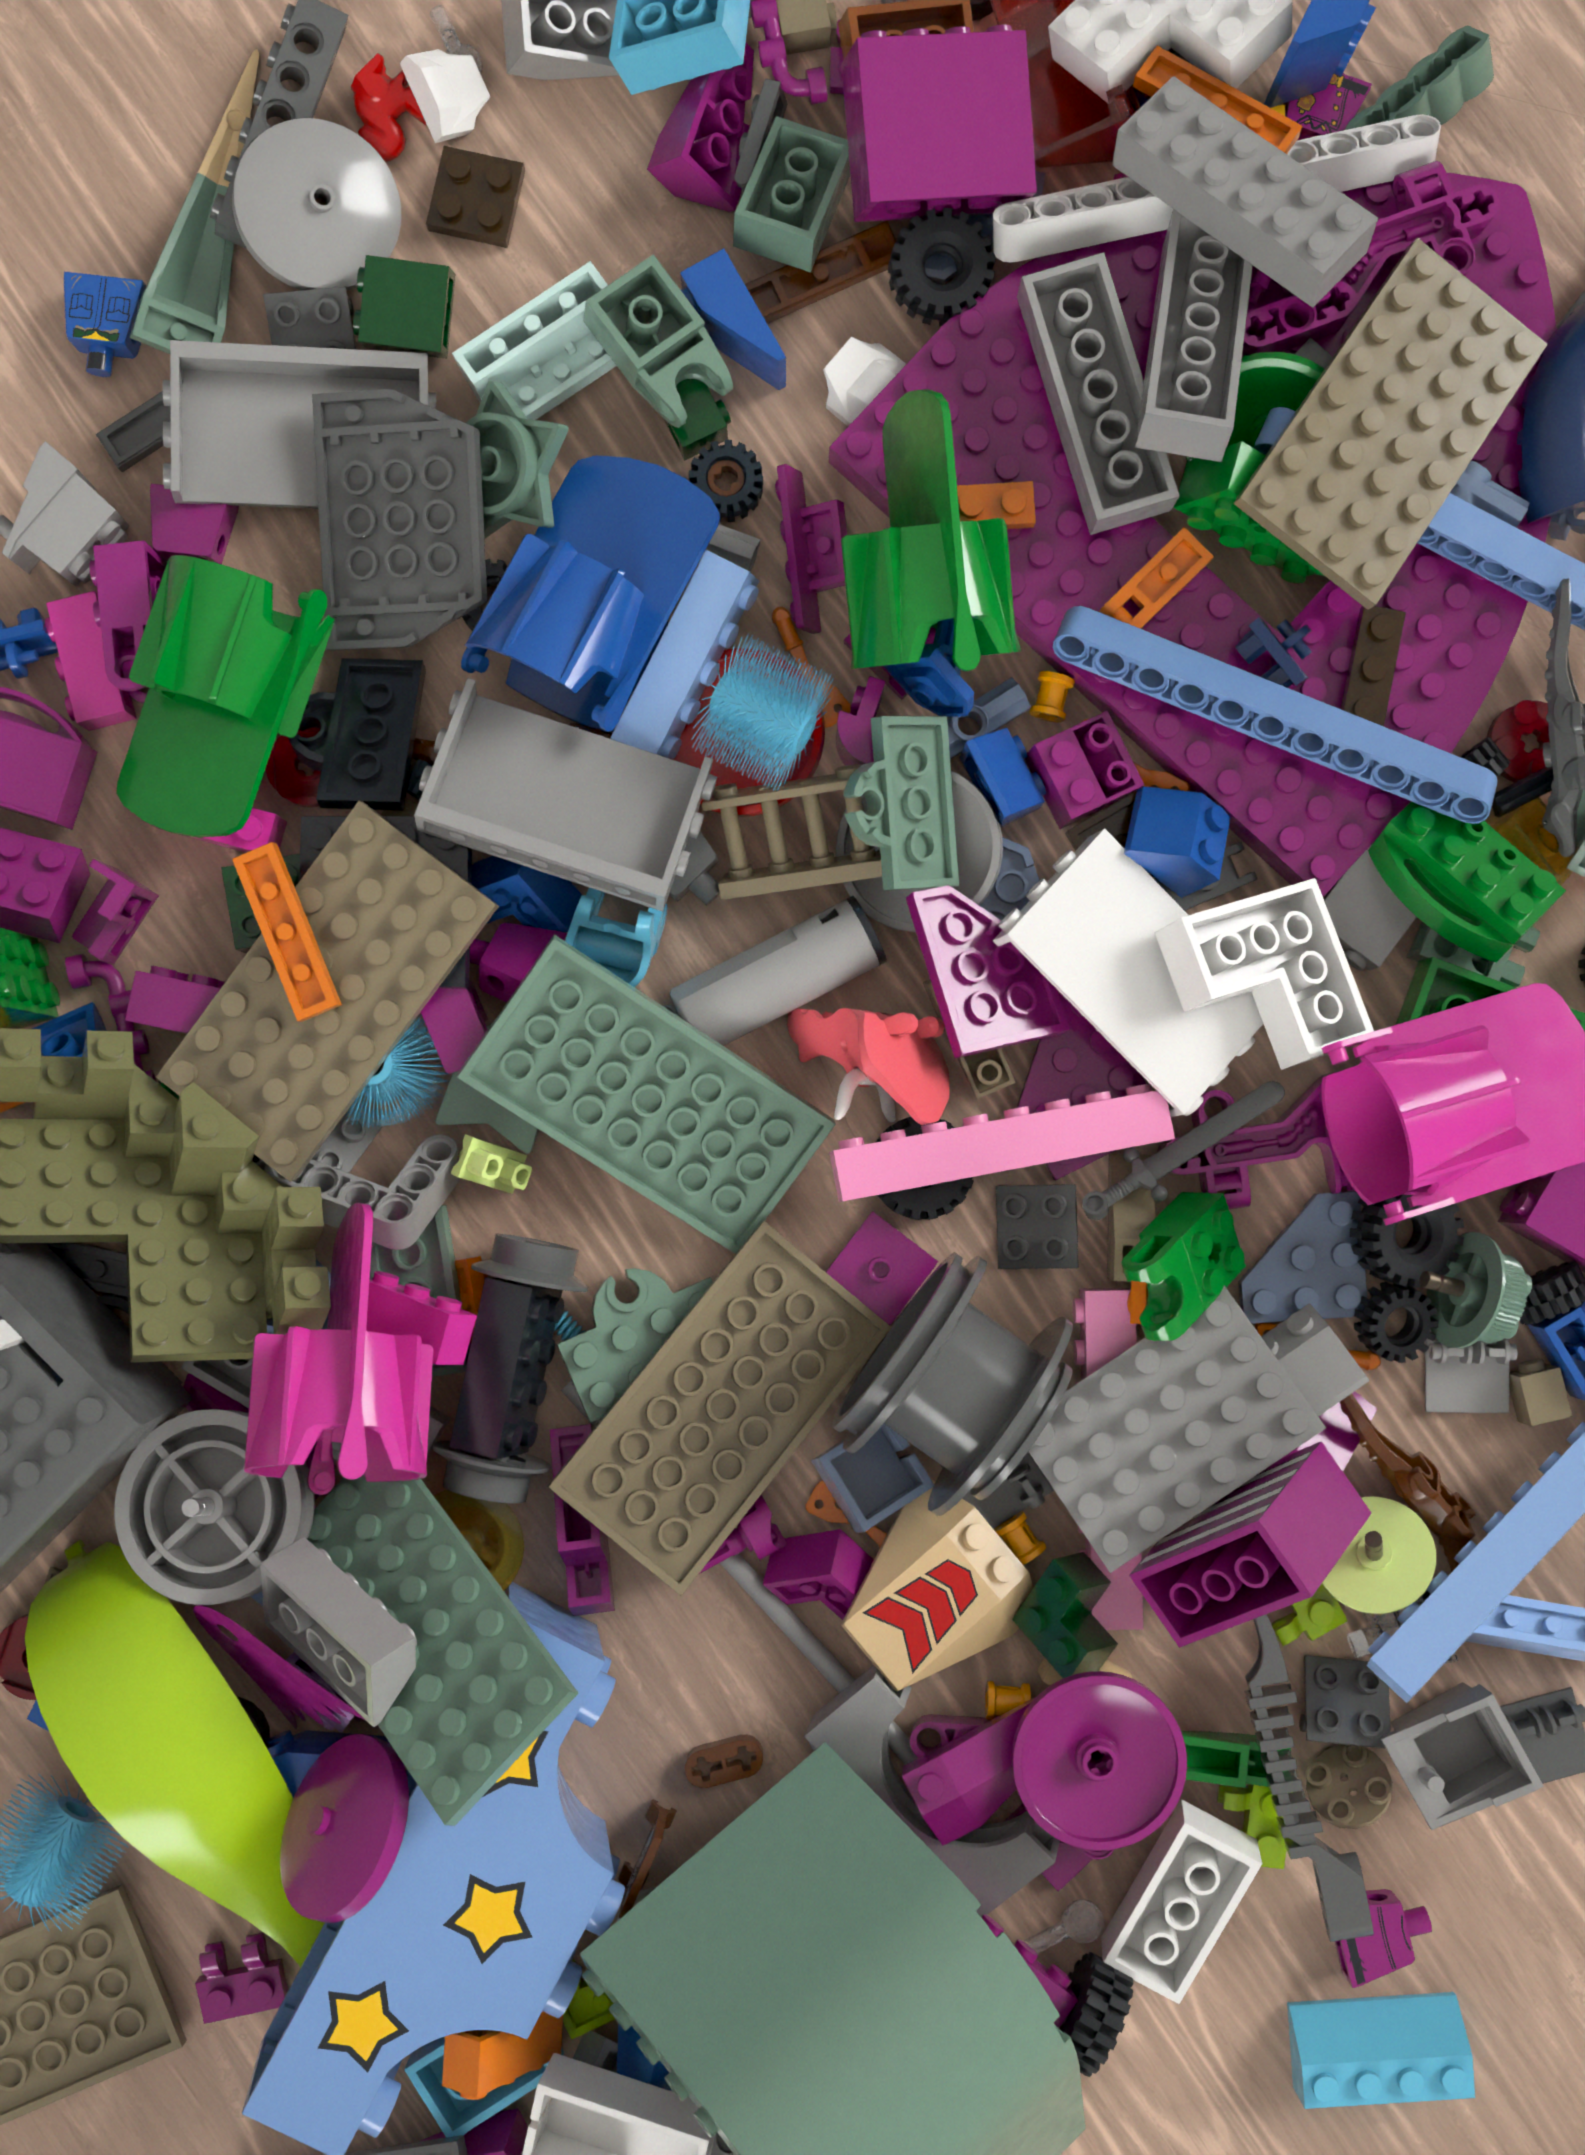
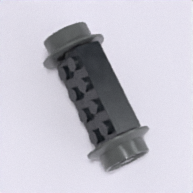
M496 1233L491 1258L472 1263L471 1269L494 1277H485L451 1440L437 1441L433 1444V1450L447 1460L442 1484L447 1490L480 1500L499 1503H524L527 1500L531 1477L550 1471L551 1465L547 1461L526 1453L529 1452V1448L533 1446L537 1438L538 1424L535 1422L538 1406L542 1404L546 1395L547 1384L544 1381L546 1366L552 1361L555 1353V1341L552 1338L555 1324L561 1319L564 1310V1300L561 1298L562 1291L588 1292L589 1287L574 1276L579 1250L547 1241Z

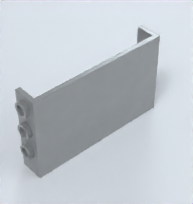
M170 340V380H163L164 406H171V422L163 421L164 448H171V463H163L164 489H171L174 502L180 504H227L233 506L318 509L312 394L393 389L436 409V393L428 392L427 353Z
M467 678L462 692L456 690L449 707V715L452 716L448 729L441 728L437 735L434 752L438 753L434 765L433 767L428 765L425 767L420 780L419 790L423 791L414 814L417 831L663 912L675 876L683 877L691 855V852L685 851L688 838L697 839L704 818V814L698 812L702 799L710 801L715 788L717 776L711 775L713 759L705 757L701 769L479 696L476 690V680Z

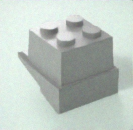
M46 441L39 447L23 484L28 493L15 523L13 524L4 515L0 516V534L7 540L2 553L29 575L37 563L42 560L75 587L81 581L87 583L91 580L89 563L91 560H94L93 546L124 543L128 536L125 530L130 526L95 491V487L86 477Z
M1463 1682L1390 1722L1394 1731L1380 1737L1431 1830L1492 1805L1500 1806L1543 1787L1540 1778L1494 1695L1480 1684L1473 1688Z

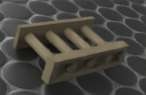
M850 764L835 769L836 774L786 781L785 784L781 782L780 787V782L777 785L774 783L773 785L769 784V786L766 784L764 786L759 785L737 789V785L734 783L716 786L710 801L703 800L702 808L703 811L720 809L731 862V868L728 869V873L724 874L718 884L721 900L882 877L880 850L875 851L874 846L865 844L855 836L851 828L854 849L850 851V855L834 857V853L829 852L818 793L843 790L844 793L850 775L860 765ZM802 796L813 855L809 857V861L794 863L792 858H788L777 800ZM862 797L845 798L847 813L860 810L864 812ZM761 802L772 861L768 863L769 867L753 869L752 864L747 862L736 806Z

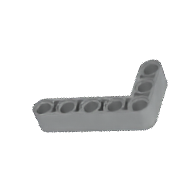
M442 1134L428 1137L421 1143L389 1188L312 1159L296 1181L290 1182L255 1154L252 1159L257 1166L283 1187H321L323 1220L327 1225L339 1229L343 1217L350 1206L355 1203L371 1205L373 1211L372 1242L395 1250L408 1248L417 1241L460 1180L459 1177L451 1174L453 1166L459 1161L457 1143L453 1138Z

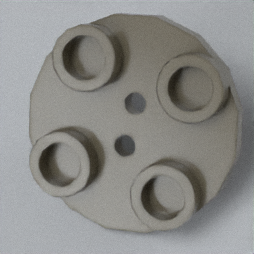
M1341 1744L1326 1749L1306 1769V1791L1313 1809L1324 1821L1339 1828L1359 1829L1373 1824L1385 1814L1392 1800L1393 1782L1386 1764L1373 1751L1366 1749V1747ZM1343 1777H1348L1347 1781H1341ZM1352 1791L1357 1792L1355 1796L1350 1795Z

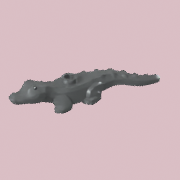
M1562 579L1555 592L1556 604L1552 609L1553 627L1549 633L1551 642L1550 648L1546 652L1548 669L1545 672V679L1547 680L1545 700L1548 702L1546 720L1549 725L1550 742H1544L1543 756L1546 767H1553L1554 781L1551 784L1552 792L1548 798V805L1542 824L1544 829L1554 834L1557 838L1560 854L1564 857H1570L1576 852L1577 810L1583 790H1585V704L1580 701L1570 668L1568 647L1571 627L1570 579Z

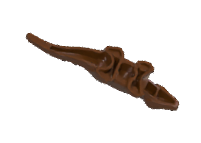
M1351 1393L1340 1401L1341 1410L1348 1416L1352 1430L1357 1432L1360 1438V1445L1366 1447L1370 1460L1376 1462L1381 1469L1382 1476L1388 1479L1394 1486L1396 1494L1404 1499L1409 1505L1408 1508L1414 1511L1439 1538V1544L1443 1546L1444 1554L1447 1557L1451 1572H1453L1459 1565L1454 1559L1455 1556L1476 1536L1469 1519L1476 1516L1474 1510L1458 1492L1452 1494L1443 1484L1437 1467L1422 1452L1419 1451L1410 1455L1379 1432Z

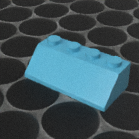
M1454 1992L1287 2002L1293 2088L1305 2109L1475 2098L1472 2051L1457 1996Z

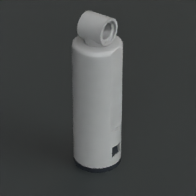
M851 896L672 988L669 995L674 1006H662L722 1046H725L886 963L887 959L864 910L857 899Z

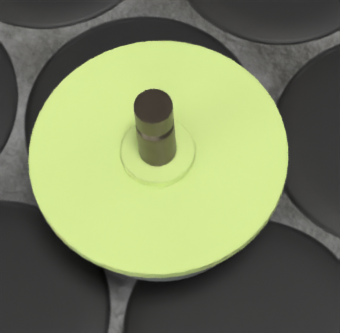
M1361 1497L1372 1514L1322 1584L1334 1598L1354 1610L1371 1614L1399 1611L1417 1601L1429 1587L1436 1568L1435 1543L1424 1521L1407 1506L1383 1497Z

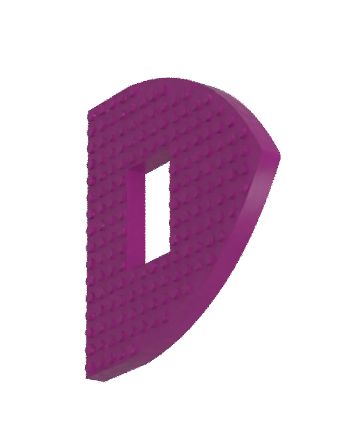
M1447 173L1455 192L1473 185L1485 184L1494 188L1500 197L1501 204L1497 214L1481 235L1471 239L1476 259L1473 267L1465 277L1547 343L1557 330L1545 258L1526 191L1517 184ZM1393 181L1342 192L1378 217V220L1399 212L1393 194ZM1167 230L1034 258L991 286L983 298L980 296L975 298L977 304L973 308L968 310L965 306L961 309V314L950 318L830 445L828 463L889 517L882 430L886 416L896 401L909 391L929 389L942 393L949 404L951 413L957 486L1033 481L1036 518L1034 528L1007 529L1016 634L1058 673L1073 678L1075 680L1074 687L1102 713L1108 710L1114 724L1165 771L1186 781L1190 785V792L1203 793L1218 806H1221L1231 817L1229 829L1290 885L1316 878L1322 897H1324L1378 838L1387 824L1411 801L1061 660L1054 653L1052 648L1053 641L1068 609L1074 606H1083L1099 612L1173 536L1152 517L1090 535L1017 300L1021 278L1104 252L1144 380L1162 248ZM1444 259L1455 269H1457L1455 263H1453L1451 260ZM1252 266L1251 282L1257 271L1255 266ZM1393 268L1382 271L1375 276L1340 330L1314 340L1332 357ZM1271 279L1266 292H1261L1257 300L1258 308L1293 296L1294 294ZM1250 286V291H1249V297H1250V295H1251V293H1252V290H1253V289L1251 288V286ZM1285 317V321L1291 327H1301V323L1295 317ZM1263 335L1257 337L1258 341H1260ZM1304 344L1283 352L1295 355ZM1541 357L1538 358L1471 460L1485 467L1490 472L1493 482L1521 497L1518 471L1522 469V445H1517V435L1523 429L1525 409L1521 407L1529 378L1535 375ZM1525 514L1516 528L1545 543L1551 517L1528 523ZM1417 543L1375 605L1406 612L1384 727L1452 753L1487 696L1513 642L1528 601ZM1207 567L1203 568L1142 628V630L1259 677L1277 664L1268 650L1251 664H1248L1237 651L1235 646L1251 630L1248 625L1258 617H1262ZM1331 580L1290 623L1295 631L1306 624L1312 630L1303 638V641L1312 653L1301 660L1293 648L1288 650V653L1308 677L1300 685L1295 686L1293 683L1288 688L1341 709L1359 612L1362 605ZM1131 599L1123 606L1133 618L1141 611ZM1263 619L1281 643L1286 640L1282 634Z

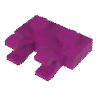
M263 1932L246 1936L247 1944L241 1945L244 1967L228 1970L225 1948L222 1941L205 1945V1953L199 1955L200 1967L204 1975L199 1976L195 1983L204 2024L280 2007L288 1992L282 1958L269 1961L266 1939Z

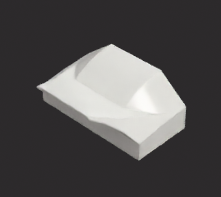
M439 49L405 56L400 62V66L435 143L470 134L474 129L476 116L490 99V94L473 56L447 54Z
M851 337L823 369L829 392L826 409L846 426H849L901 371L906 363L880 343L869 344Z

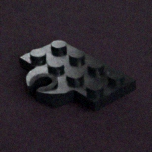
M342 658L336 692H318L309 696L298 730L304 731L316 727L320 728V731L310 738L297 734L294 738L288 739L300 762L310 769L321 771L316 797L320 808L353 809L358 801H361L373 810H404L426 674L423 660Z

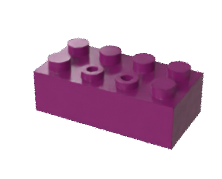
M0 686V699L19 702L35 708L59 724L58 731L50 733L28 718L0 710V808L73 830L97 751L92 749L79 730L57 711L27 694Z

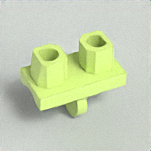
M465 1134L463 1149L458 1155L459 1161L453 1166L451 1174L513 1194L515 1188L521 1190L526 1188L532 1167L524 1164L527 1158L526 1154Z

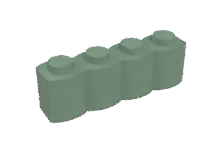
M1468 25L1456 30L1441 43L1437 52L1426 56L1415 64L1405 79L1387 88L1380 95L1375 105L1358 113L1348 123L1345 130L1422 114L1436 118L1440 125L1446 123L1459 112L1464 102L1482 93L1494 78L1489 34Z

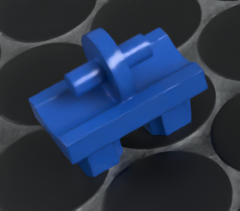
M37 608L20 611L17 615V626L7 628L0 619V671L11 669L17 679L28 676L27 664L38 662L39 657L58 653L56 642H52L46 630L45 619Z

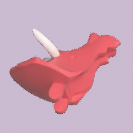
M801 1008L788 1013L787 1027L789 1035L798 1045L800 1061L805 1063L824 1055L841 1064L847 1072L839 1086L834 1113L836 1120L842 1119L849 1110L857 1086L869 1087V1085L876 1086L879 1092L881 1109L889 1122L895 1121V1101L920 1125L939 1121L948 1103L950 1094L949 1070L943 1054L934 1039L943 1034L944 1023L941 1018L927 1016L917 1019L915 1015L906 1012L892 1015L851 1008L838 1009L835 1013L824 1012L822 1015L816 1010Z

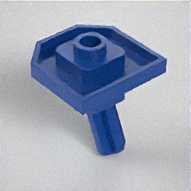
M953 618L938 622L933 644L924 645L919 662L885 665L883 667L916 704L938 716L961 717L967 716L972 710L974 691L960 676L961 670L953 661Z

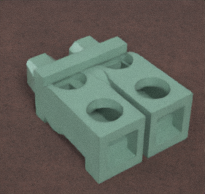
M1421 923L1407 958L1418 962L1435 957L1510 986L1518 987L1525 973V967L1508 960L1513 948L1525 953L1531 952L1536 946L1540 931L1532 927L1496 963L1460 948L1439 935L1425 923Z

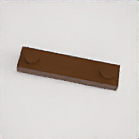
M886 220L820 250L811 272L786 265L746 283L745 286L768 324L888 270L891 253L897 240Z

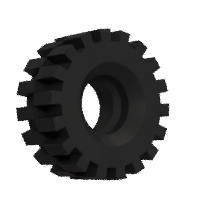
M934 208L933 210H927L921 219L918 215L912 218L908 227H903L898 234L888 265V273L891 275L889 286L891 291L895 290L897 293L895 301L899 306L905 304L908 307L906 314L913 319L916 314L923 316L922 323L928 325L931 324L932 320H939V326H943L950 318L961 314V309L965 306L968 310L973 308L977 304L975 298L978 296L983 298L987 293L995 273L993 266L996 258L994 253H990V248L993 244L990 236L988 235L983 238L981 235L983 226L978 221L973 226L967 222L969 214L961 211L959 218L952 216L953 208H943L942 214L936 215ZM936 253L947 254L955 261L957 267L956 276L947 284H936L926 275L925 263L930 256Z
M907 1117L889 1126L883 1133L905 1129L906 1137L922 1134L921 1126L924 1125L918 1124L912 1117ZM939 1119V1121L935 1123L945 1122L946 1120ZM946 1121L947 1129L955 1128ZM971 1177L877 1196L888 1208L902 1216L916 1220H931L944 1214L947 1215L959 1203L961 1204L967 1197L966 1194L969 1188H972L974 1180Z
M1399 1195L1371 1205H1367L1360 1198L1358 1203L1364 1207L1361 1212L1353 1211L1351 1219L1357 1220L1358 1224L1357 1228H1350V1237L1356 1238L1358 1243L1352 1245L1351 1248L1353 1254L1363 1256L1358 1263L1362 1268L1370 1270V1275L1384 1281L1416 1288L1421 1287L1419 1279L1423 1271H1430L1445 1276L1450 1271L1446 1263L1448 1261L1456 1263L1460 1254L1454 1252L1455 1245L1463 1246L1464 1241L1463 1236L1457 1235V1229L1464 1228L1463 1219L1454 1217V1214L1460 1211L1457 1203L1411 1217L1413 1224L1412 1237L1406 1246L1400 1248L1396 1242V1229L1399 1222L1385 1226L1383 1219H1386L1387 1215L1383 1205L1400 1200L1404 1212L1419 1208L1418 1206L1411 1208L1409 1206L1407 1198L1413 1195Z
M1089 1952V1954L1085 1953L1082 1956V1960H1078L1075 1963L1073 1973L1070 1971L1068 1974L1072 1980L1070 1987L1076 1995L1078 2002L1059 2027L1063 2033L1065 2032L1071 2037L1078 2056L1080 2073L1087 2077L1092 2076V2073L1096 2074L1100 2069V2063L1104 2065L1108 2060L1110 2049L1114 2050L1117 2044V2035L1119 2032L1122 2033L1125 2025L1123 2023L1124 2017L1129 2014L1131 2005L1128 2002L1133 1997V1989L1131 1987L1134 1984L1132 1977L1103 1962L1102 1957L1092 1952Z

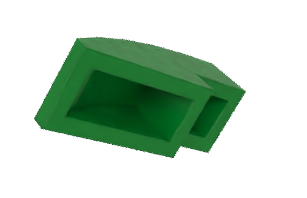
M1181 1731L1187 1753L1186 1780L1246 1788V1784L1268 1787L1266 1775L1268 1774L1262 1765L1260 1756L1262 1753L1257 1745L1255 1735L1210 1731Z

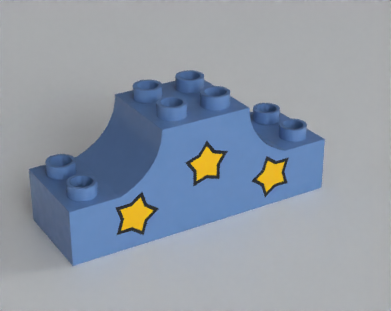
M511 1580L507 1581L503 1591L578 1691V1695L455 1826L444 1825L408 1769L406 1770L409 1787L408 1816L396 1860L383 1885L365 1907L346 1920L336 1923H324L261 2041L242 2110L243 2115L326 2155H344L357 2130L375 2138L381 2133L395 2106L401 2089V2083L394 2080L401 2061L418 2048L451 2034L473 2030L501 2031L528 2039L542 2011L559 2019L568 2008L581 1978L582 1966L573 1962L572 1959L584 1930L586 1929L598 1936H601L608 1930L617 1914L624 1895L625 1886L614 1880L620 1858L612 1855L610 1852L605 1820L593 1814L578 1800L566 1783L558 1764L559 1748L574 1719L592 1728L603 1713L616 1682L614 1677L607 1674L611 1659L603 1655L596 1624L580 1616H573L571 1611Z

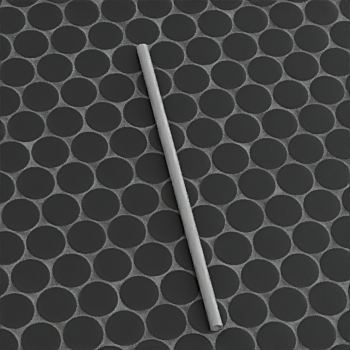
M570 1381L561 1391L587 1418L574 1385ZM603 1417L590 1423L596 1427ZM740 1554L720 1562L725 1570L839 1693L855 1681L853 1676L796 1614L763 1585L761 1576ZM892 1721L888 1730V1746L904 1764H907L918 1757L911 1749L910 1738Z

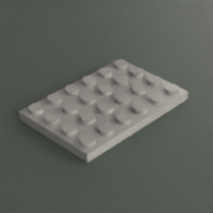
M1224 1285L1221 1294L1179 1338L1172 1341H1153L1144 1338L1067 1390L1049 1422L1030 1448L1029 1453L1108 1571L1112 1573L1326 1429V1427Z

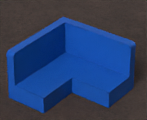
M490 856L472 865L471 885L499 905L487 923L513 914L524 926L564 933L568 932L582 896L569 880L496 856Z

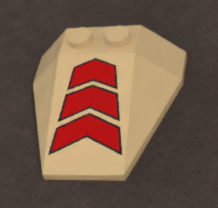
M933 1487L900 1508L841 1623V1626L895 1691L904 1689L1011 1637L1019 1629L1012 1619L1033 1589L1029 1571L973 1505L961 1499L952 1509L941 1516H936L928 1510V1501Z

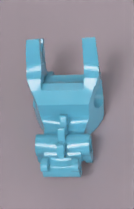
M589 887L586 896L582 895L579 900L565 942L633 987H636L647 973L651 959L659 947L668 905L665 904L663 912L650 907L648 912L640 910L636 926L599 917L598 914L605 892Z

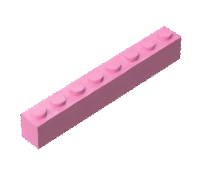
M1144 1084L1125 1088L1127 1096L1111 1099L1110 1091L1086 1095V1104L1070 1106L1069 1099L1044 1103L1045 1111L1030 1114L1028 1106L1005 1110L1003 1111L1005 1119L988 1121L987 1114L962 1118L963 1126L947 1129L945 1121L921 1126L922 1134L906 1137L905 1129L881 1133V1142L864 1144L863 1137L838 1141L839 1149L829 1152L838 1201L844 1202L1175 1139L1168 1102L1157 1090L1152 1091L1151 1084Z
M1079 1288L1080 1298L1073 1299L1074 1323H1080V1340H1074L1075 1365H1081V1381L1137 1344L1136 1324H1130V1313L1127 1307V1299L1131 1288ZM1078 1526L1079 1533H1083ZM1085 1537V1550H1079L1078 1553L1084 1552L1111 1581V1584L1092 1609L1091 1614L1106 1630H1143V1595L1129 1576L1141 1562L1142 1552L1110 1573Z

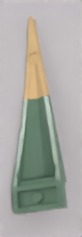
M258 49L252 52L140 298L129 338L170 354V340L218 343L222 341L226 324L234 243L215 235L216 220L210 218V213L217 194L225 196L230 182L224 180V176L231 156L234 155L239 158L244 146L243 143L238 142L245 118H250L259 61Z

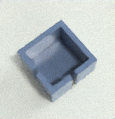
M885 1424L854 1454H850L843 1449L844 1440L811 1460L855 1533L866 1532L935 1486L915 1453L904 1455L901 1458L897 1457L895 1452L904 1450L910 1445L906 1439Z

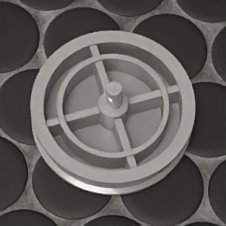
M217 1409L198 1410L166 1421L154 1429L136 1447L120 1476L116 1490L114 1518L121 1549L135 1573L147 1585L175 1601L194 1605H214L253 1596L262 1591L260 1563L303 1537L308 1539L314 1517L315 1495L310 1491L307 1484L309 1468L306 1461L304 1465H289L282 1478L264 1477L244 1472L248 1413Z

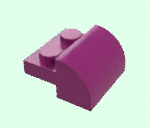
M869 676L866 687L857 686L851 703L850 713L839 711L836 748L844 765L859 764L861 766L874 762L871 718L877 715L883 696L884 680Z

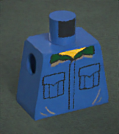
M64 271L66 335L79 352L88 354L86 371L99 377H110L114 357L133 359L138 355L141 342L129 337L140 298L146 287L143 280Z

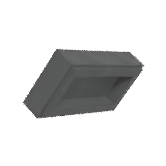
M162 391L96 434L121 472L126 471L164 446L163 421L171 422V406H164Z

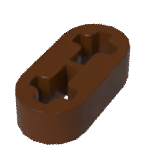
M748 1734L699 1745L693 1748L687 1756L685 1775L692 1785L699 1788H709L751 1777L761 1769L763 1748L755 1737ZM741 1746H745L748 1752H755L756 1754L751 1757V1764L743 1766L741 1759L727 1762L728 1758L738 1755V1748ZM699 1757H705L707 1763L721 1761V1764L713 1765L710 1768V1775L703 1776L701 1770L693 1769V1767L697 1766Z

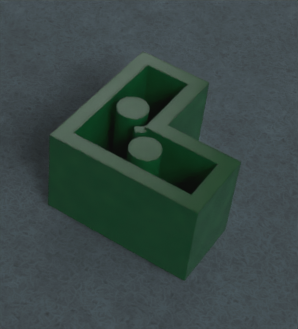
M1084 1552L1053 1559L1012 1619L1062 1678L1078 1673L1099 1671L1118 1645L1115 1639L1091 1614L1092 1609L1111 1584V1581Z

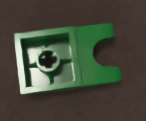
M1181 1192L1139 1234L1140 1242L1121 1262L1127 1282L1139 1281L1147 1283V1305L1139 1319L1145 1338L1153 1341H1172L1183 1335L1221 1294L1224 1285L1227 1288L1246 1267L1244 1252L1240 1247L1234 1228L1233 1216L1229 1211L1224 1193Z

